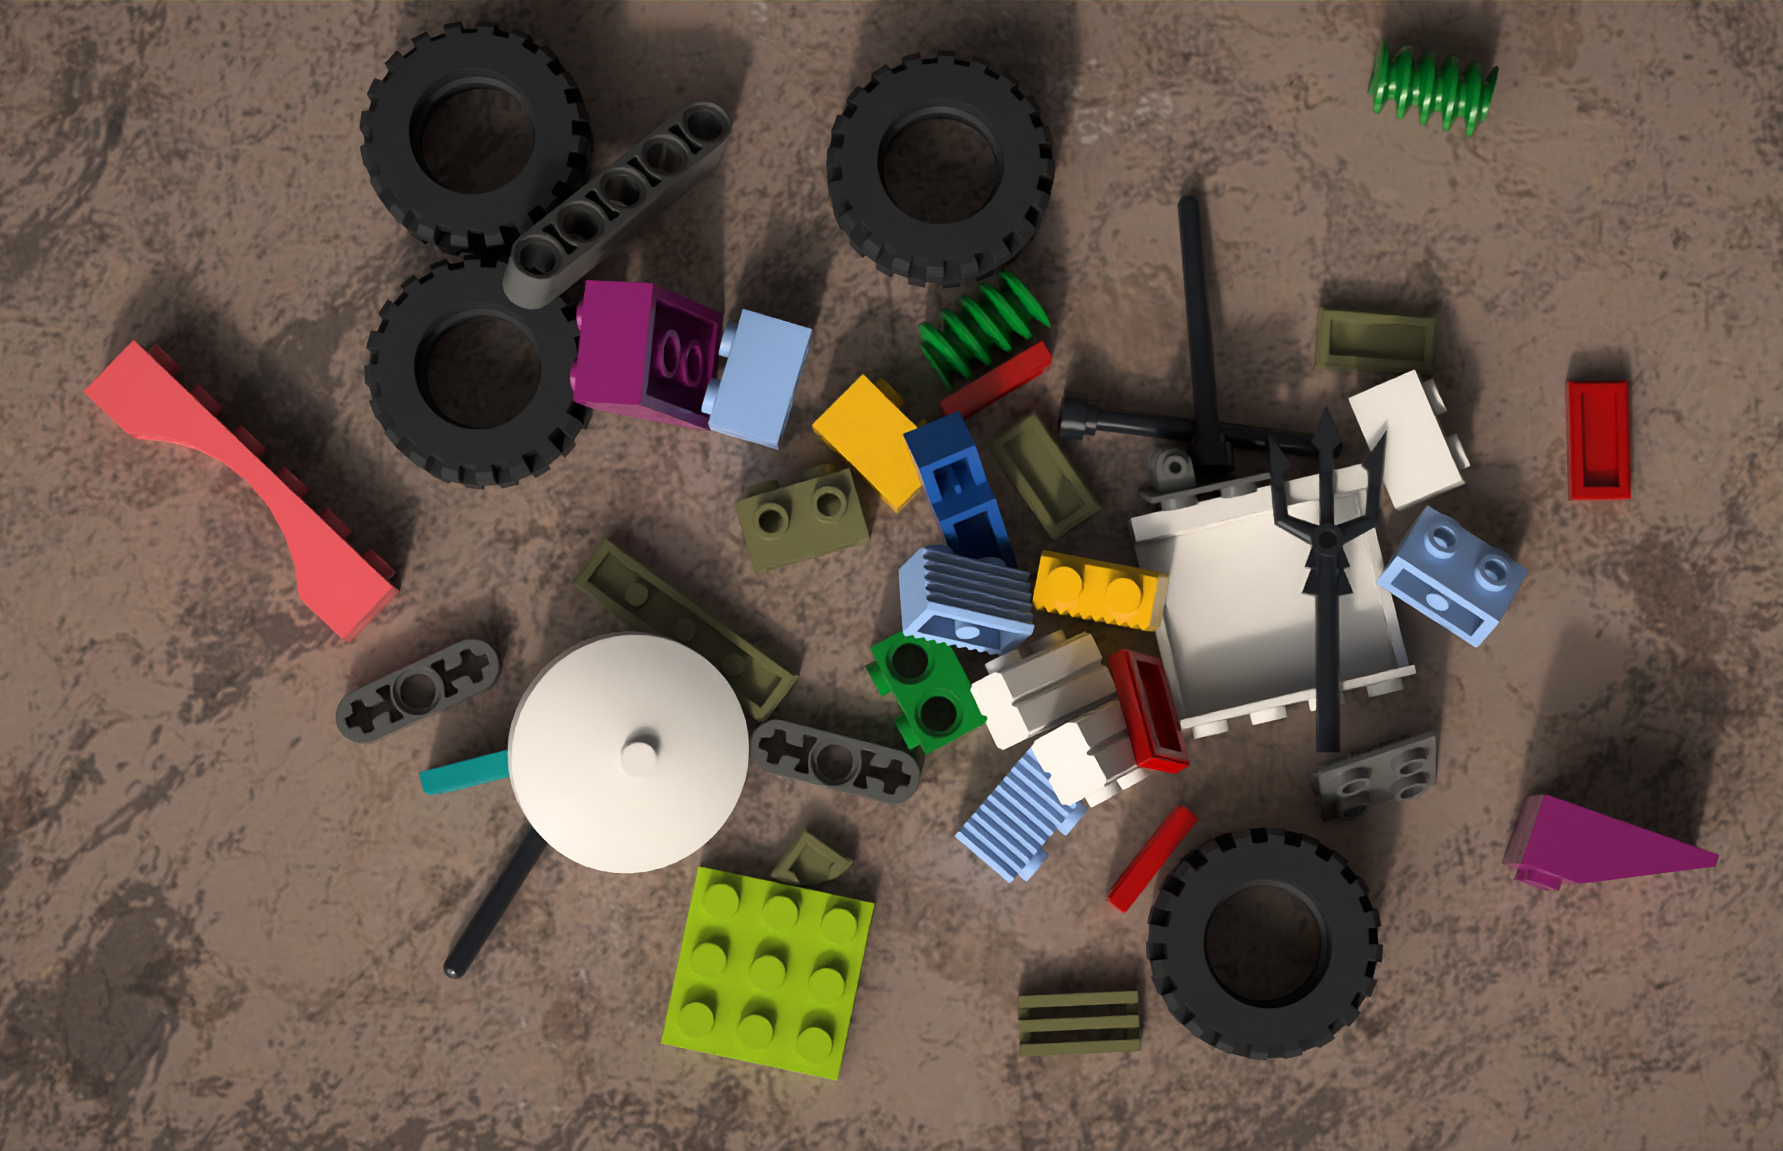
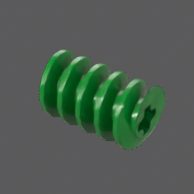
M1382 37L1373 62L1367 93L1372 95L1373 113L1380 114L1388 101L1393 100L1395 101L1396 119L1403 120L1413 105L1418 107L1419 125L1426 126L1435 111L1441 112L1443 131L1448 132L1457 118L1461 117L1464 118L1465 136L1472 137L1486 118L1495 90L1499 67L1495 66L1486 79L1483 80L1482 64L1480 61L1472 60L1463 73L1460 74L1458 57L1450 54L1438 69L1436 67L1435 51L1429 48L1424 50L1416 63H1414L1411 44L1404 42L1394 56L1391 57L1389 40Z
M1003 268L997 274L1000 291L986 282L978 285L977 290L980 304L969 296L962 295L959 297L957 302L961 317L956 316L946 308L939 310L937 314L941 328L940 331L926 321H922L918 325L921 340L920 348L934 372L950 393L955 391L951 372L954 370L969 381L974 378L970 361L974 357L989 368L994 365L990 348L994 344L1009 355L1013 353L1014 348L1010 334L1014 331L1029 342L1033 340L1034 336L1030 323L1032 319H1037L1047 328L1051 327L1043 308L1022 280L1009 270Z

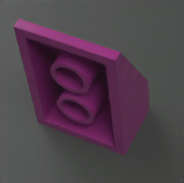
M586 280L584 297L580 299L576 313L580 340L578 357L574 359L570 370V383L574 391L573 401L600 411L695 430L711 431L708 424L710 414L703 413L701 410L710 379H717L723 314L654 283Z
M1540 794L1524 797L1502 864L1517 869L1514 880L1545 891H1549V889L1559 891L1561 884H1583L1716 867L1719 855L1550 795Z

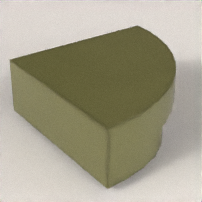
M804 827L770 876L790 885L816 886L837 878L854 861Z

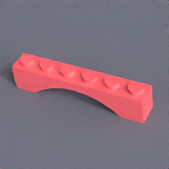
M133 340L83 392L126 433L134 438L169 442L199 450L225 463L243 477L268 505L285 535L296 570L299 598L343 640L351 643L400 592L389 581L396 571L372 548H369L363 555L359 553L346 540L353 530L329 507H326L320 514L316 512L303 499L310 489L286 466H283L277 473L273 471L260 458L267 448L244 426L240 425L235 432L231 431L217 417L225 408L201 385L198 384L192 391L188 390L175 377V374L182 367L158 344L155 343L147 350Z

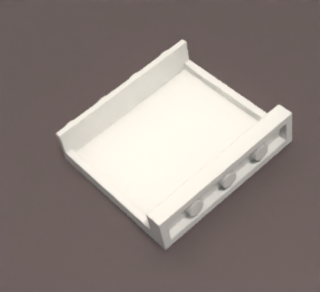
M1362 464L1334 470L1335 525L1365 515L1368 475L1367 471L1361 467ZM1319 474L1286 481L1288 515L1319 525ZM1271 485L1257 488V492L1224 499L1219 497L1198 502L1197 505L1187 508L1159 511L1134 517L1127 523L1138 568L1170 574L1161 626L1154 631L1159 657L1162 659L1180 728L1181 730L1192 728L1194 739L1229 731L1227 719L1250 714L1252 725L1286 718V705L1307 700L1310 711H1316L1315 597L1301 594L1310 569H1306L1304 566L1311 548L1306 542L1274 525ZM1375 527L1343 545L1350 567L1344 569L1353 594L1339 597L1340 705L1346 703L1343 694L1345 691L1366 687L1369 698L1404 689L1401 678L1416 674L1415 665L1409 666L1392 594L1376 584L1385 566Z

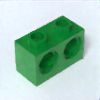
M902 630L870 647V653L874 661L865 665V668L880 696L883 697L892 692L902 714L893 718L909 750L920 745L925 756L986 724L988 718L986 715H982L970 691L972 685L951 646H947L946 642L937 643L935 639L926 641L924 637L916 639L914 635L905 636ZM913 645L925 653L928 666L919 677L904 678L895 671L892 659L896 651L903 646ZM943 698L953 705L956 719L949 729L936 732L924 725L921 719V709L928 700Z

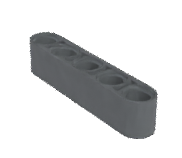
M706 99L695 100L687 104L522 234L513 244L502 282L504 293L508 299L517 306L526 309H539L548 305L711 174L720 164L731 134L733 124L727 110L717 102ZM693 135L702 136L708 141L698 139ZM652 167L663 169L667 173L657 172ZM610 200L620 201L627 206L615 205ZM568 233L578 234L586 240L573 239ZM524 267L537 268L544 274L530 273Z

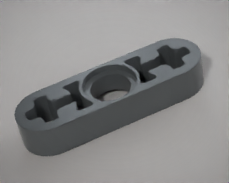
M462 640L348 693L342 698L336 710L337 727L344 737L359 744H373L491 689L497 683L501 674L500 657L492 646L482 640ZM471 650L477 657L487 656L489 664L482 668L484 679L475 683L470 676H462L451 682L458 689V693L448 697L446 682L442 675L435 670L434 666L445 661V670L452 672L465 664L463 654ZM417 674L427 675L432 679L436 688L433 702L423 709L409 707L402 696V688L406 680ZM390 686L392 702L397 710L403 714V719L393 722V713L387 711L373 719L375 729L370 733H367L360 726L352 728L349 719L356 715L354 705L362 701L365 706L371 708L387 702L380 694V691Z
M770 720L763 723L755 730L751 737L750 753L754 762L759 768L770 774L887 804H899L907 801L914 795L919 786L920 771L917 763L910 755L900 750L784 720ZM776 730H782L786 732V742L788 744L804 748V736L817 738L808 756L809 773L804 774L795 771L801 761L799 758L782 756L779 764L769 763L768 752L760 749L762 739H772ZM834 744L848 749L853 758V766L849 774L838 780L828 779L823 776L817 765L820 752L825 747ZM861 751L875 753L874 758L870 762V765L885 769L889 767L891 760L902 762V772L911 776L908 787L898 786L895 794H887L883 792L884 782L882 780L866 776V789L853 786L862 767Z

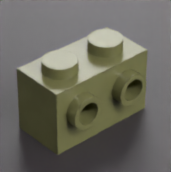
M828 463L802 471L801 477L803 482L780 488L778 480L775 479L743 489L745 499L735 501L734 504L756 575L870 542V536L850 468L837 471L835 463Z

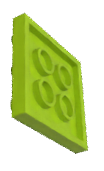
M698 866L661 1044L838 1081L875 903Z

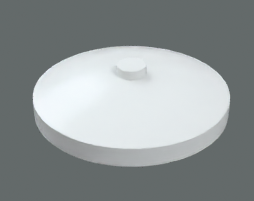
M637 631L612 632L589 638L566 649L551 660L532 680L516 708L511 723L507 754L508 770L515 797L524 815L534 829L558 852L584 866L613 873L646 872L668 866L689 856L709 841L726 822L740 797L746 779L749 761L748 730L735 692L725 677L703 656L678 641L658 634Z

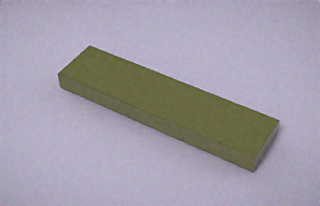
M607 536L571 583L575 588L634 631L653 633L671 638L703 656L725 677L735 692L741 708L762 724L768 721L799 678L789 668Z

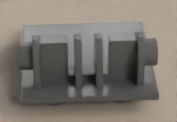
M1158 444L1148 452L1146 457L1151 487L1138 491L1139 496L1151 504L1156 503V507H1162L1163 511H1171L1197 505V494L1214 490L1215 495L1221 494L1224 499L1257 492L1256 481L1270 479L1271 476L1270 472L1253 465L1235 469L1226 474L1195 478L1192 461L1186 452L1170 444Z
M1434 730L1412 738L1409 734H1405L1380 743L1379 749L1372 745L1368 747L1369 752L1360 755L1358 751L1351 752L1352 758L1347 759V756L1344 755L1317 764L1318 770L1308 773V777L1315 796L1320 795L1322 821L1325 822L1337 817L1340 820H1352L1366 814L1373 805L1394 798L1396 801L1412 800L1424 794L1430 786L1436 785V735Z

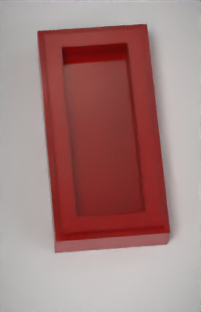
M1043 341L940 401L939 411L943 417L959 411L965 421L1050 370L1053 357Z
M1628 380L1566 382L1568 501H1627L1631 499Z
M1121 649L1109 656V665L1137 766L1176 774L1189 767L1190 760L1162 659L1128 649Z
M1183 805L1174 807L1104 896L1106 897L1105 901L1121 914H1125L1199 818Z

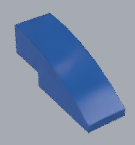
M954 412L904 433L906 445L944 545L950 547L956 555L973 559L996 557L1002 559L1007 567L1017 569L1018 566L996 498L987 482L976 445L960 412Z

